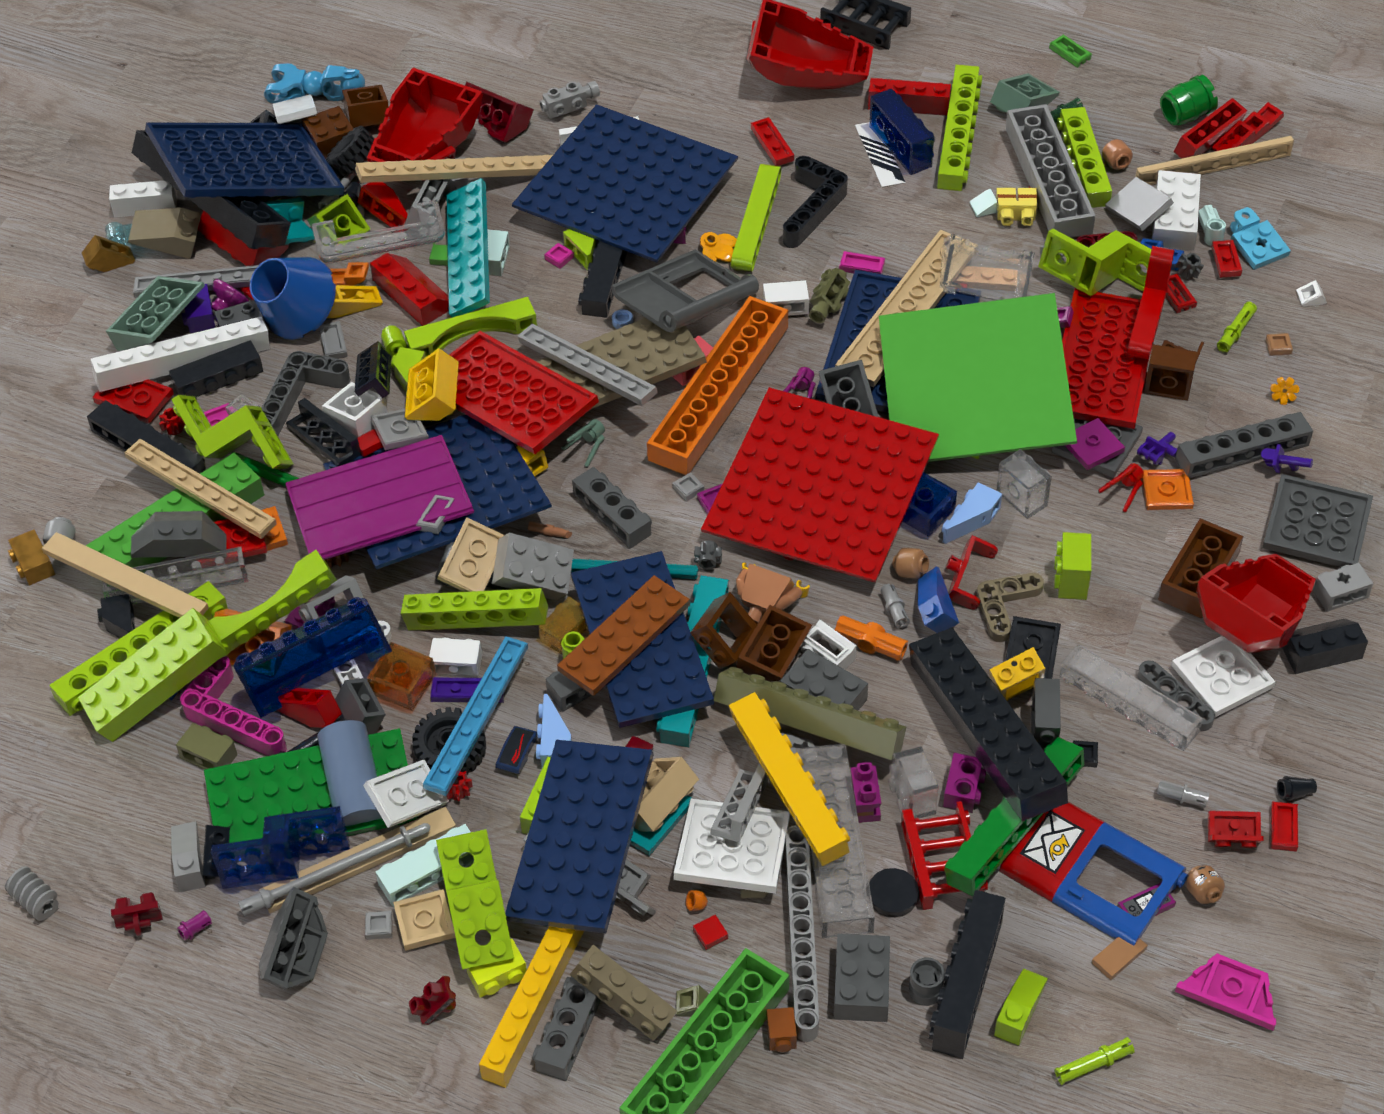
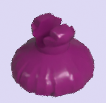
M220 279L213 281V290L217 296L215 302L211 304L213 310L218 311L249 301L242 293Z

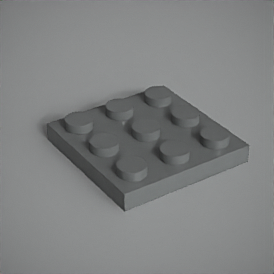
M1074 418L1075 429L1091 421ZM1104 424L1125 446V451L1091 469L1114 478L1141 436L1142 426L1136 424L1135 429ZM1064 445L1052 447V453L1081 464Z

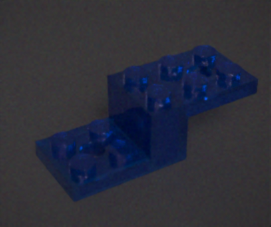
M337 806L264 817L263 838L212 845L211 855L222 888L227 889L299 878L300 857L349 850L350 840L341 808ZM323 830L325 833L319 834L314 831ZM238 862H245L247 865L241 866V865H238L237 863H238Z

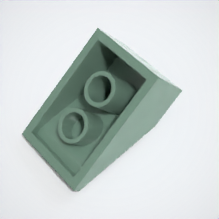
M1027 73L999 80L990 103L994 104L999 111L1007 112V110L1048 105L1059 96L1060 92Z

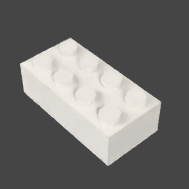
M1158 171L1156 189L1169 196L1174 202L1153 221L1152 240L1163 241L1164 248L1194 251L1198 229L1201 174Z

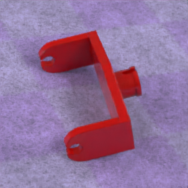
M971 535L965 545L961 558L959 559L951 555L945 569L955 572L948 592L951 601L968 609H977L980 605V599L959 589V584L969 561L971 551L987 558H995L998 548L987 541Z

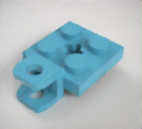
M1249 207L1235 212V221L1230 224V229L1233 233L1231 240H1234L1235 246L1253 270L1289 256L1291 250L1268 220L1259 223L1260 218ZM1243 214L1248 215L1249 218H1248V219L1243 218L1242 215H1243ZM1258 242L1263 243L1264 247L1261 245L1257 246L1256 244Z

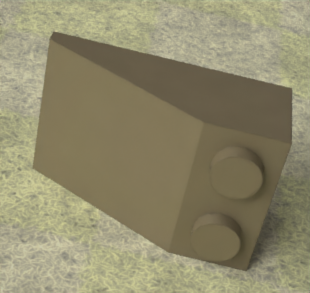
M181 207L136 210L128 243L190 259L201 213Z

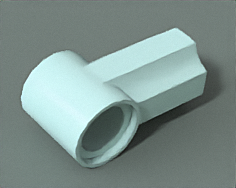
M1204 205L1198 212V218L1205 233L1204 242L1212 246V241L1224 240L1226 223L1220 219L1216 208H1213L1212 205Z

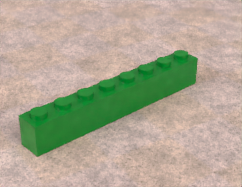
M1057 737L1051 745H1047L1044 750L1066 780L1067 785L1084 766V748L1060 737ZM1003 797L1002 802L990 811L988 818L982 825L980 824L976 827L974 834L969 840L962 843L956 855L946 862L944 871L947 884L973 897L975 890L981 888L1043 813L1021 821L1006 798Z

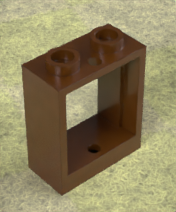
M729 592L713 600L690 634L716 666L721 669L737 661L757 624L733 594ZM719 617L737 637L731 647L726 644L713 628Z

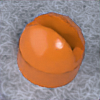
M690 890L687 893L686 906L689 911H700L707 906L708 899L704 892Z

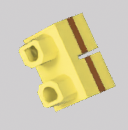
M997 188V220H1001L1003 226H1010L1013 224V221H1021L1024 226H1031L1036 217L1037 188H1018L1017 198L1016 188Z

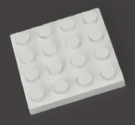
M691 798L674 869V880L776 894L790 812L756 807L740 842L710 835L711 827L723 805L722 802ZM737 808L729 810V814L734 815ZM726 824L719 828L731 830V825Z

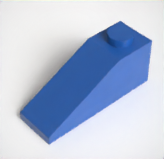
M937 566L918 579V608L924 625L936 633L959 624L941 571Z

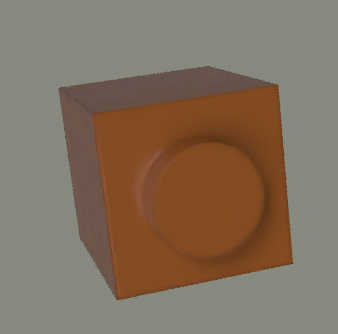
M794 1008L767 1009L770 1051L787 1052L791 1049H796L797 1034Z

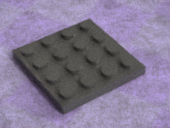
M1281 474L1262 548L1338 567L1356 564L1359 562L1373 495Z

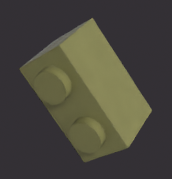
M194 723L191 724L176 744L181 759L203 769L231 764L238 755L234 741L229 736H221L214 733L207 726L201 727Z

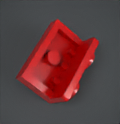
M1208 811V842H1215L1216 847H1231V843H1241V847L1255 848L1257 843L1264 841V836H1261V812Z

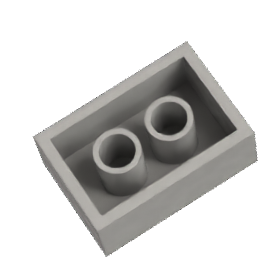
M509 532L498 540L492 584L513 590L542 588L545 598L557 601L568 594L574 550Z

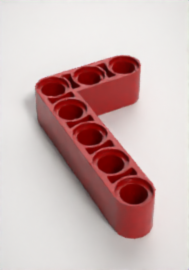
M1152 246L1145 287L1129 341L1127 356L1147 360L1150 358L1167 294L1174 256L1173 249Z

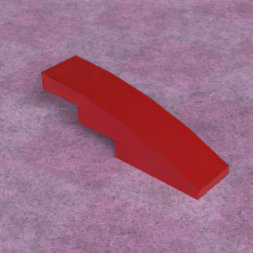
M1267 102L1258 112L1253 111L1244 121L1239 120L1212 146V149L1220 151L1253 144L1284 117V112Z

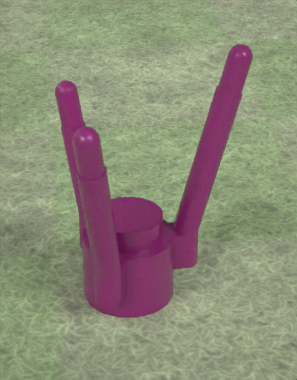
M801 367L783 391L789 392L795 388L800 390L808 388L807 398L812 399L813 389L816 385L813 382L814 372L808 367Z

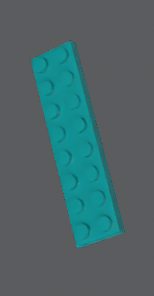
M482 178L447 194L449 315L452 318L470 313L490 303L486 182Z

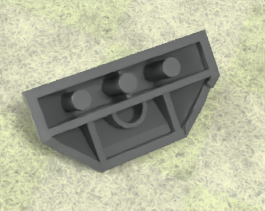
M203 511L154 512L131 536V558L227 556L226 534Z
M296 887L290 890L273 920L259 962L262 980L286 990L314 979L328 935L323 916L318 908L317 897Z

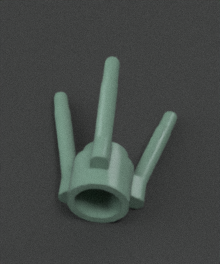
M592 419L586 426L567 438V443L561 449L566 450L582 437L588 442L596 441L584 465L588 467L600 443L605 439L602 435L605 432L604 425L599 420Z

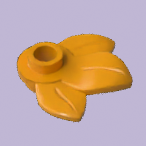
M706 232L700 238V245L703 249L702 254L715 262L717 259L731 262L733 248L737 239L726 233L717 235L713 232Z

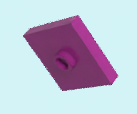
M1098 418L1075 429L1077 444L1064 445L1086 470L1125 451V446Z

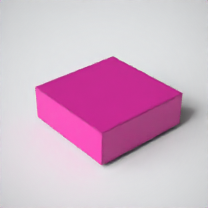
M557 243L544 254L546 261L561 269L574 258V252Z

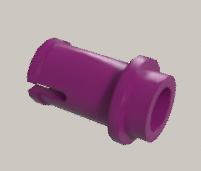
M202 910L188 921L180 922L177 930L185 941L187 939L192 940L194 938L193 935L211 925L212 920L207 912Z

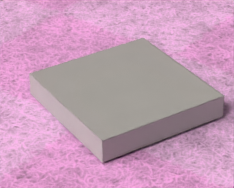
M405 409L371 416V422L385 450L403 447L428 439V434L421 420H407L405 418Z

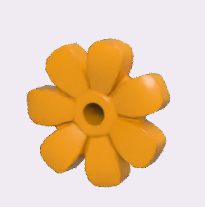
M1283 377L1277 378L1278 384H1271L1270 390L1274 392L1271 397L1274 401L1280 398L1281 405H1286L1288 399L1290 401L1296 400L1297 396L1294 393L1300 391L1297 384L1293 385L1294 379L1292 377H1288L1286 381Z

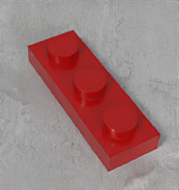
M769 117L751 123V130L775 166L794 161V153Z

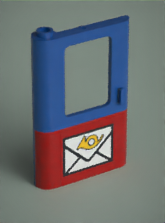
M1069 801L1067 804L1043 813L1003 860L999 872L1107 935L1114 939L1120 937L1133 946L1142 937L1171 891L1175 890L1177 886L1182 888L1188 877V874L1185 873L1186 867ZM1100 847H1106L1162 879V883L1139 916L1135 917L1077 883L1078 878Z

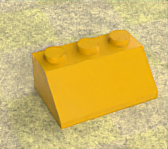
M440 348L409 369L405 418L407 420L440 421L455 411L458 361Z

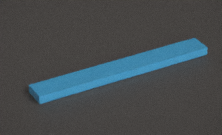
M505 636L423 782V789L447 796L525 655L528 643Z

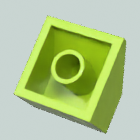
M348 194L338 198L307 219L317 236L337 251L342 250L370 230L367 222Z

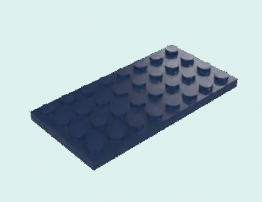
M662 551L571 573L572 582L589 635L653 575L675 589ZM684 612L606 684L619 728L714 705V698L692 635L690 634Z
M566 740L555 741L505 915L507 921L607 933L654 756L651 749Z

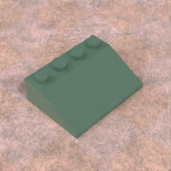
M157 276L106 330L117 351L152 343L205 286L204 282Z

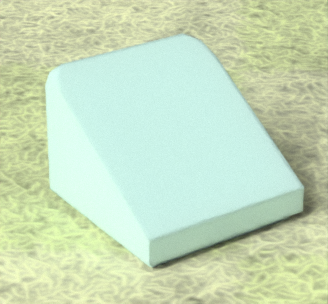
M991 189L984 191L970 201L976 217L997 212V200Z

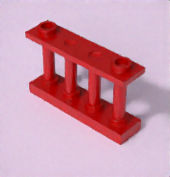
M962 801L956 803L955 815L919 820V818H914L912 809L902 810L901 826L914 878L918 883L922 910L933 909L934 898H937V895L962 892L947 883L939 885L931 883L929 876H932V873L943 872L947 861L930 863L925 861L924 858L926 851L959 847L964 841L969 840L971 837L968 827L970 825V815L968 810L964 811ZM958 824L960 836L924 841V839L919 838L918 833L921 830ZM987 880L981 886L979 891L984 892L988 890Z

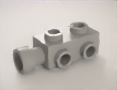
M596 81L589 82L583 87L580 82H569L566 84V87L559 89L550 88L547 93L542 94L543 100L539 101L542 112H546L548 117L552 119L587 107L586 98L590 97L592 99L600 96V90Z

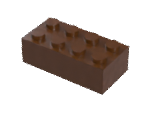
M1200 518L1163 579L1158 600L1202 619L1203 614L1196 592L1200 578L1220 564L1230 566L1232 562H1235L1240 553L1244 536Z

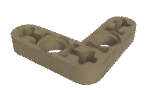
M1027 573L988 580L978 585L976 596L980 599L979 606L991 639L997 642H1004L1010 638L1011 623L1003 602L1040 595L1044 586L1042 576L1036 573ZM1011 585L1014 586L1017 590L1014 592H1007L1004 589V587ZM984 591H988L991 594V600L988 601L987 593ZM990 608H996L1000 611V613L997 615H992L988 613L987 610ZM1000 622V628L1004 632H1000V630L997 629V623Z

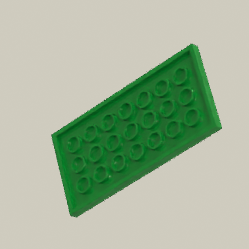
M400 728L368 735L377 777L408 766ZM319 745L204 770L212 824L214 826L230 827L228 862L388 828L382 818L336 828ZM414 817L412 819H409L394 826L407 824L418 819L419 817Z

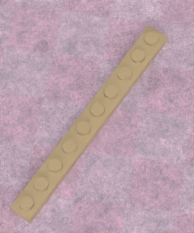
M553 155L356 163L355 170L360 183L537 175Z

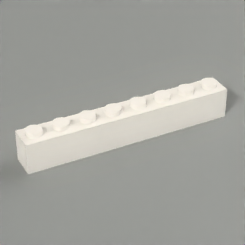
M257 317L91 358L93 376L99 392L147 379L170 375L169 371L249 340L252 341L257 352L269 350L268 330L262 317Z

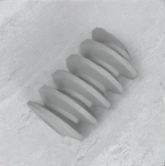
M28 866L19 868L5 883L7 893L14 897L38 921L49 918L57 911L59 906L56 900L57 892L51 890L48 884H44V881L38 878L36 873L31 872Z

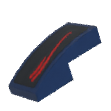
M514 726L501 749L495 768L519 774L528 760V752L537 740V732Z

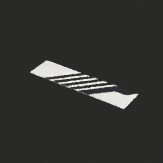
M873 121L855 125L881 186L905 183L879 122Z

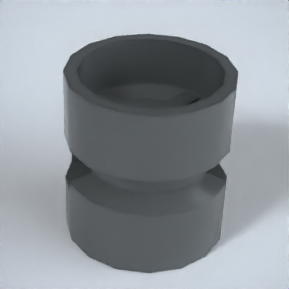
M924 957L915 961L911 967L909 994L914 1002L920 1005L929 1006L937 1003L945 976L943 965L938 960Z

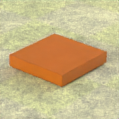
M1183 469L1143 470L1142 482L1147 510L1193 509L1194 502L1190 480Z

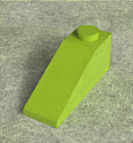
M1023 968L998 1016L994 1036L1020 1046L1048 978Z

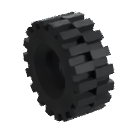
M363 126L356 127L353 131L348 132L346 136H343L341 141L336 143V146L328 153L326 161L340 177L346 176L355 170L356 163H364L373 144L374 137Z

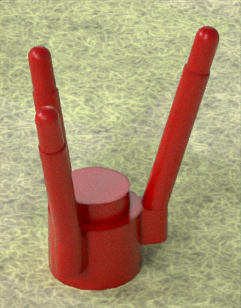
M1132 463L1117 477L1101 487L1098 492L1102 493L1120 480L1125 486H1134L1123 508V512H1127L1138 489L1143 485L1141 479L1144 476V471L1138 464Z

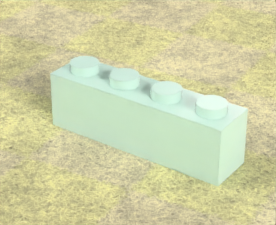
M464 824L460 827L452 828L447 834L437 839L470 833V830ZM437 839L428 841L419 849L407 852L402 858L392 863H387L375 871L378 885L392 907H394L393 902L411 898L444 880L436 843ZM464 852L459 856V863L462 867H468L474 862V857L469 852Z

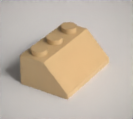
M682 757L655 758L652 761L635 828L640 832H654L663 825L665 817L678 808L680 800L693 791V786L699 778Z

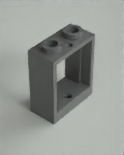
M1035 678L1031 701V734L1041 748L1045 750L1047 745H1051L1060 736V679Z

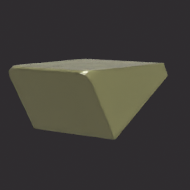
M700 985L676 991V1016L691 1017L709 993Z

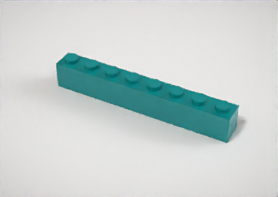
M701 575L699 584H695L693 588L694 603L690 602L688 607V616L690 618L687 624L690 632L713 600L729 593L728 579ZM720 617L713 625L718 634L722 623ZM692 636L707 678L712 660ZM699 708L659 718L656 732L660 733V742L690 747Z

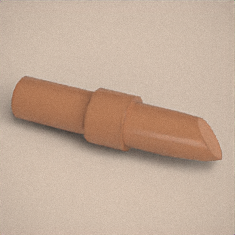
M531 521L528 524L529 531L543 533L547 536L570 538L572 536V532L555 527L554 525H545Z

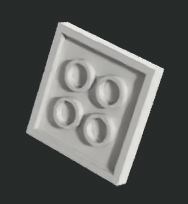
M1223 636L1172 660L1171 664L1194 694L1214 712L1215 717L1274 688L1276 683L1251 653L1246 652Z

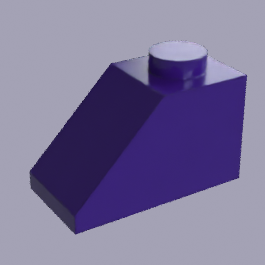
M207 284L185 307V313H181L184 326L188 325L190 334L216 328Z

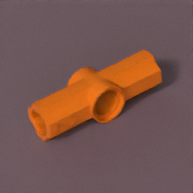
M843 615L838 619L834 629L849 641L856 643L861 651L868 654L879 652L900 661L903 659L908 647L907 640L887 633L880 624L875 622L864 624Z

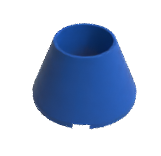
M311 257L271 258L263 261L253 272L250 280V292L269 329L279 337L293 340L303 338L304 334L311 330L315 331L323 324L334 304L336 285L333 283L332 272L329 267L318 259Z

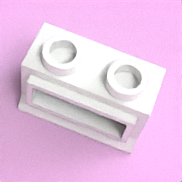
M821 620L810 630L801 646L803 654L807 649H810L843 669H846L856 660V645ZM824 637L829 641V645L833 650L836 651L839 648L842 652L836 656L816 641Z

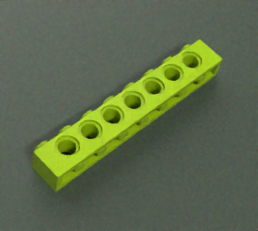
M955 65L937 189L962 191L963 183H967L968 171H965V169H969L970 157L967 155H971L973 144L969 143V141H973L975 130L971 129V127L975 128L977 115L973 114H977L979 103L975 102V100L979 101L981 88L977 87H981L983 76L979 75L978 66Z
M209 581L189 593V595L208 604L209 609L203 615L208 621L214 618L216 611L228 609L225 597ZM163 610L49 685L54 699L69 716L83 710L84 708L78 699L81 694L178 620L179 617Z

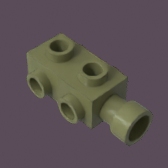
M837 267L832 270L827 269L821 275L822 279L813 289L814 294L810 299L813 307L809 317L812 321L823 323L829 313H835L841 308L840 300L847 296L850 281L846 278V272Z

